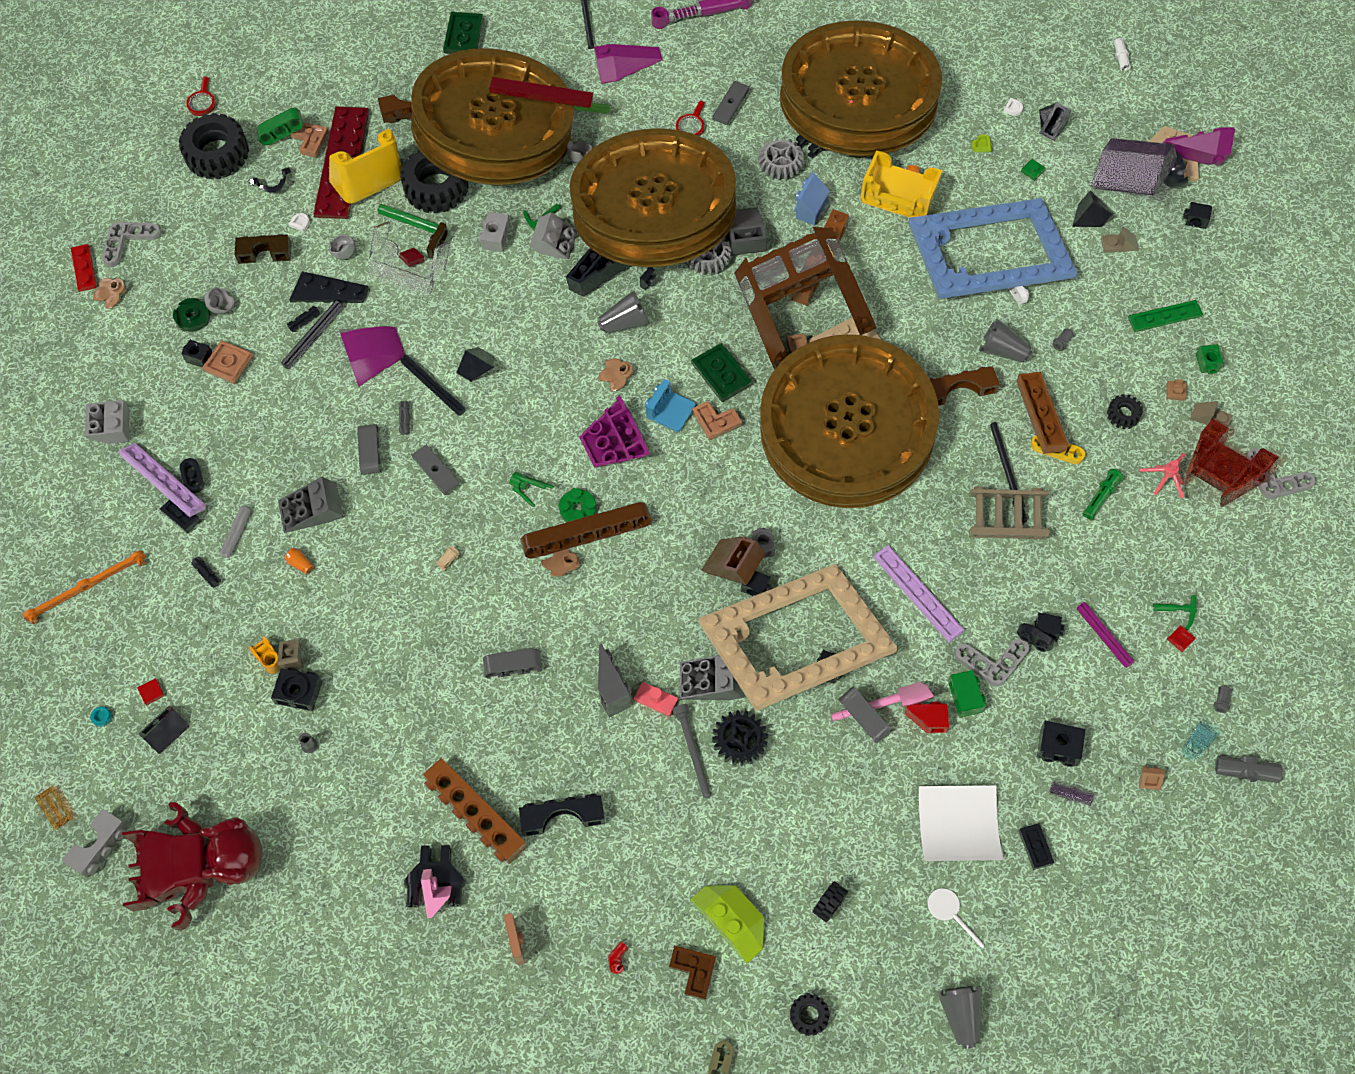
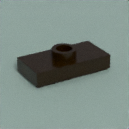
M440 222L434 235L430 237L429 245L426 248L429 259H436L449 234L446 223Z

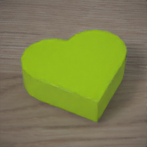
M980 134L971 143L972 151L991 152L990 137L986 134Z

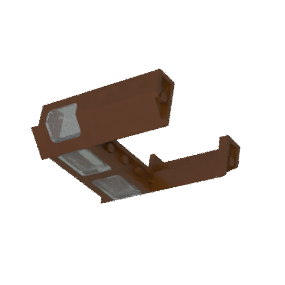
M813 227L814 233L805 235L795 242H790L784 247L772 250L770 253L757 257L751 262H748L747 258H745L734 273L774 370L788 354L770 314L768 305L831 276H834L859 335L877 329L833 228Z

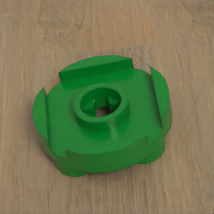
M573 488L565 493L559 501L560 516L565 522H570L595 515L596 501L589 492L580 488ZM574 504H577V505H578V504H581V508H582V509H581V510L577 509V510L575 511V510H573V509H574V506H573V505H574Z

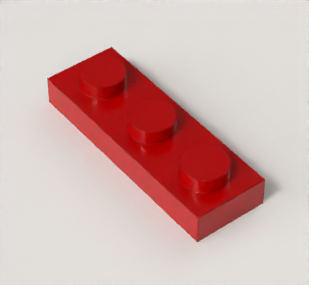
M84 244L71 247L78 291L83 292L97 288L90 246Z

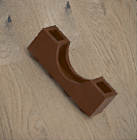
M395 95L378 98L384 123L411 119V101H402Z
M993 366L980 367L972 371H962L954 375L948 374L936 379L930 378L937 396L938 406L945 405L947 395L954 389L967 388L981 397L997 393L1000 386Z

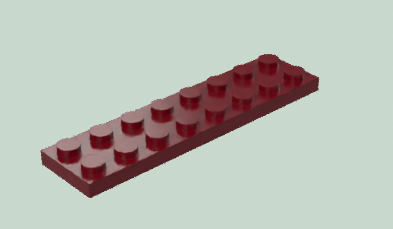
M335 106L313 213L314 218H349L351 203L345 202L329 182V156L340 151L348 153L352 159L361 155L369 108Z

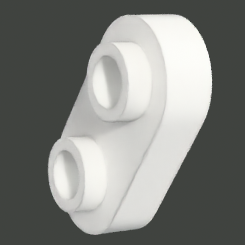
M1023 286L1008 288L1018 305L1027 303L1029 293Z

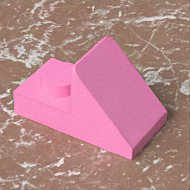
M432 869L423 870L421 883L427 918H432L450 897L451 886L438 887L437 878L433 877Z

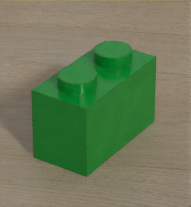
M973 670L951 674L948 684L959 718L983 713L987 703L984 694L981 695L979 689V677L975 676Z

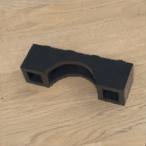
M588 794L585 795V798L578 799L576 797H567L564 801L559 802L547 800L544 804L539 805L535 803L524 804L523 807H519L523 837L544 834L549 821L563 814L575 816L582 822L584 827L605 824L601 795Z

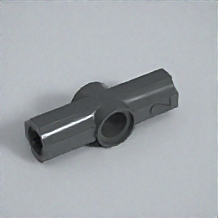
M1218 755L1215 762L1216 774L1239 777L1241 781L1242 779H1248L1250 782L1260 780L1280 783L1283 775L1281 764L1261 762L1255 757L1233 758Z

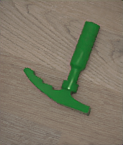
M556 203L544 214H542V216L550 212H553L555 214L561 208ZM523 210L527 224L535 231L538 219L532 222L527 212Z
M1196 595L1191 596L1190 605L1153 603V611H1189L1188 625H1186V630H1189L1196 614Z

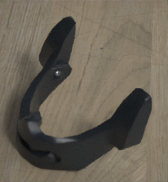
M290 167L281 169L283 179H280L279 184L276 186L266 187L265 185H260L257 177L250 178L249 183L250 185L256 184L267 193H277L283 188L286 175L291 173Z

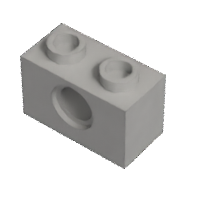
M488 212L487 218L483 220V232H480L478 239L482 249L503 252L510 227L508 214Z

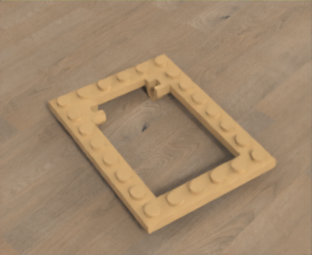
M836 564L699 618V624L755 711L897 652L895 643ZM826 589L830 590L866 640V642L782 677L775 666L770 668L768 677H766L763 671L757 673L738 645L749 635V628L745 622Z

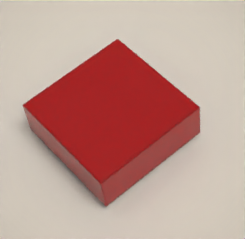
M1181 625L1167 638L1181 652L1196 639Z
M156 678L137 687L146 706L164 697Z

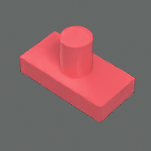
M644 682L641 683L633 698L634 701L670 717L672 709L678 702L677 697Z

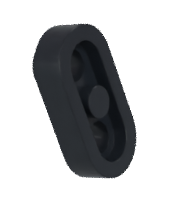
M193 458L184 459L179 466L183 484L192 493H198L204 488L200 465Z
M1021 623L1019 625L1017 634L1021 640L1029 642L1041 652L1052 649L1054 644L1053 638L1030 624Z

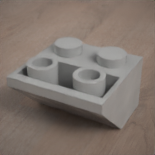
M550 212L538 219L530 247L541 255L569 259L577 231L553 212Z
M124 400L86 404L85 437L106 444L129 442L130 410Z

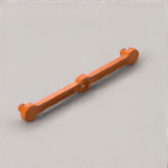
M136 551L129 558L90 579L80 580L75 587L38 607L26 610L23 613L25 621L35 624V622H38L36 617L80 592L90 589L93 585L134 563H138L140 567L142 564L145 565L143 559L146 556L144 552Z

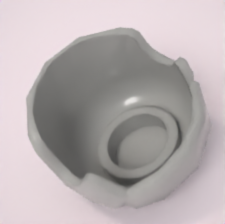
M580 140L575 144H572L571 141L567 144L568 157L574 163H578L592 149L590 144Z
M339 235L332 242H329L328 251L336 259L344 260L350 258L354 253L355 242L348 235Z
M214 287L209 289L204 296L206 307L215 314L229 312L234 306V298L227 294L226 289ZM224 304L225 308L220 309V306Z

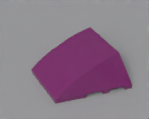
M377 326L339 329L358 387L398 362L405 355L395 327Z
M618 395L611 407H607L604 410L605 413L579 436L594 468L651 455L649 446L636 420L620 395Z

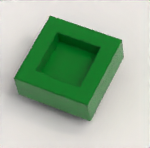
M1031 159L1021 169V172L1035 181L1045 171L1046 167Z

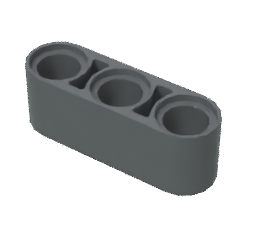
M377 424L358 426V451L361 475L381 473L379 470L380 454L378 453L379 438L377 437V432L379 431Z
M539 649L489 654L483 657L484 676L487 679H491L493 676L500 678L515 673L521 675L529 674L530 671H542Z
M854 686L838 699L876 744L892 731Z

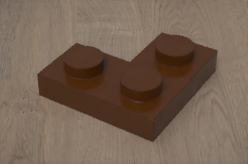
M674 945L669 968L689 973L684 995L706 1001L716 956Z

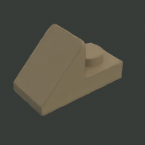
M1125 227L1121 228L1118 235L1101 236L1104 253L1139 251L1136 235Z
M1219 401L1196 403L1190 419L1226 432L1233 415L1216 409Z
M299 638L279 642L278 665L280 668H304L300 655L301 643Z

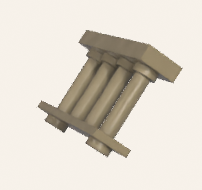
M983 486L974 487V489L970 490L969 497H976V524L969 529V537L1047 539L1049 537V529H1043V526H1041V499H1045L1049 495V491H1043V488H1032L1031 490L985 489ZM983 497H995V525L993 527H986L984 524ZM1003 498H1014V525L1012 528H1005V525H1003ZM1022 498H1033L1034 526L1032 528H1024V525H1022Z

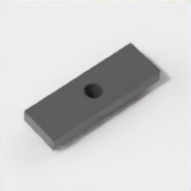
M734 81L714 112L712 120L728 125L748 93L749 86Z
M427 444L411 454L414 461L444 496L460 486L458 480Z

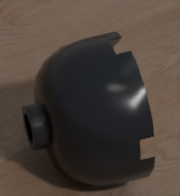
M1177 151L1165 156L1160 161L1159 171H1156L1158 180L1163 181L1170 188H1177L1188 184V176L1184 178L1186 167L1181 155H1177Z

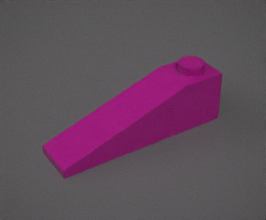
M621 44L594 46L595 61L601 84L619 81L627 75H632L640 69L662 61L659 47Z
M1220 127L1213 129L1211 133L1204 134V131H1200L1191 137L1181 135L1167 138L1157 150L1165 154L1177 151V155L1180 154L1184 159L1206 165H1221L1231 155L1235 128Z

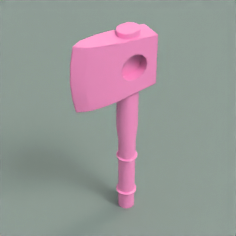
M920 681L898 688L899 693L868 703L873 709H877L901 701L902 706L905 707L926 701L934 696L929 690L928 685H924ZM847 709L831 714L833 722L852 716Z

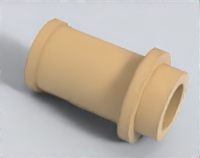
M453 546L447 547L446 552L435 563L445 571L455 558L458 559L460 553Z

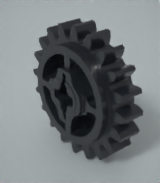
M737 710L736 716L729 712L728 719L722 715V723L716 722L718 729H713L715 736L712 737V742L716 743L714 750H719L718 757L725 755L724 762L732 759L733 766L736 764V761H739L740 765L743 766L744 760L751 765L752 757L758 761V753L764 754L765 750L762 747H767L768 744L765 741L768 739V734L764 733L766 726H760L762 720L758 719L755 721V714L748 717V711L740 715V711ZM731 727V735H729L727 739H724L723 736L725 732ZM737 733L740 737H743V743L742 740L737 738ZM753 737H756V743L749 749L748 742ZM729 747H731V748L735 747V748L739 749L740 752L734 751V750L730 749Z

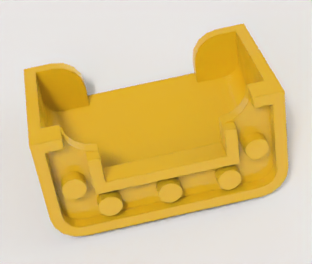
M389 128L379 133L378 142L381 145L353 159L348 153L342 151L329 156V182L345 202L356 203L401 180L402 163L395 136Z
M876 150L863 179L860 200L864 204L909 218L927 215L943 170L930 167L925 170L924 174L916 173L891 165V157L887 153Z

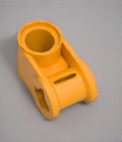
M265 636L254 646L248 647L268 673L276 674L280 671L278 654ZM275 660L273 664L268 665L271 661Z

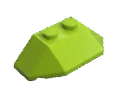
M736 885L705 886L690 899L746 964L763 950L764 916Z

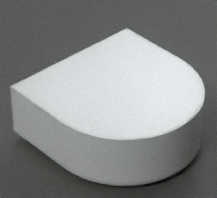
M1010 98L1003 112L1012 116H1018L1023 111V104L1018 100Z
M298 213L289 222V227L305 232L310 224V220L306 214Z

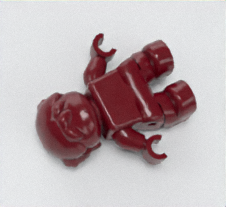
M176 802L168 803L169 808L175 812L178 811V814L174 820L167 819L164 823L171 828H178L183 835L173 836L141 829L122 832V836L131 841L136 849V863L128 864V868L132 870L140 869L141 876L129 878V882L133 883L136 888L137 901L125 902L123 907L133 912L147 910L160 902L173 900L182 893H185L180 900L182 902L181 905L173 904L167 908L173 914L181 913L179 920L173 922L171 926L172 929L181 931L190 925L192 920L190 910L193 911L206 899L208 888L214 885V879L222 884L239 885L248 882L258 873L262 864V844L258 835L249 828L243 819L238 817L225 819L216 825L204 828L201 823L189 817L188 811Z

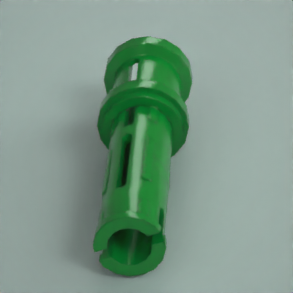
M1108 470L1107 477L1099 484L1100 489L1082 513L1085 518L1092 521L1108 496L1116 491L1115 487L1118 483L1123 481L1124 476L1118 470Z

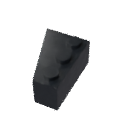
M589 248L567 274L568 288L570 291L584 297L627 268L628 265L607 259Z

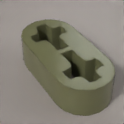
M720 1041L715 1045L708 1074L716 1071L718 1064L722 1065L721 1073H729L733 1057V1047L729 1042ZM727 1046V1051L730 1054H725L724 1060L719 1061L720 1053L717 1052V1049Z

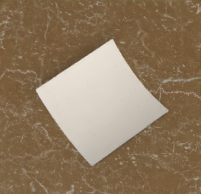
M919 786V816L924 861L1003 860L998 830L996 786Z

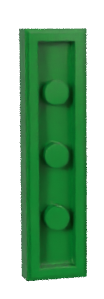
M1193 300L1128 316V319L1135 333L1202 317L1203 313L1197 301Z

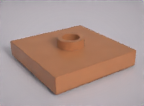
M221 340L202 369L206 373L235 384L253 358V354Z
M505 914L504 920L512 956L516 964H525L521 944H524L522 931L518 932L513 914Z

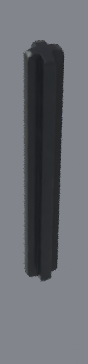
M334 301L281 361L284 368L290 369L343 309L341 302Z
M405 354L401 357V363L458 416L465 413V407L409 355Z

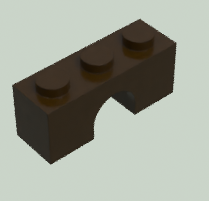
M288 234L236 237L234 255L238 264L256 263V257L262 251H269L273 262L291 261L292 243Z

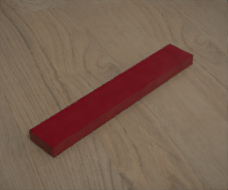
M492 77L489 86L490 93L591 108L594 93Z

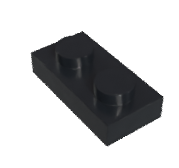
M170 499L160 508V511L186 533H189L201 521L196 514L189 517Z
M1040 823L1018 830L1033 870L1051 866L1055 863Z

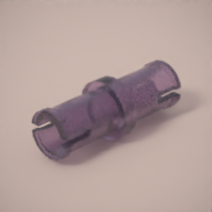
M1052 782L1049 790L1050 795L1065 798L1071 803L1075 801L1087 806H1091L1094 798L1093 793L1078 790L1072 785L1068 787Z

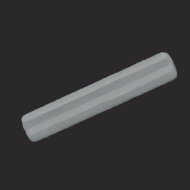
M241 506L219 552L222 557L230 558L251 512L248 507Z

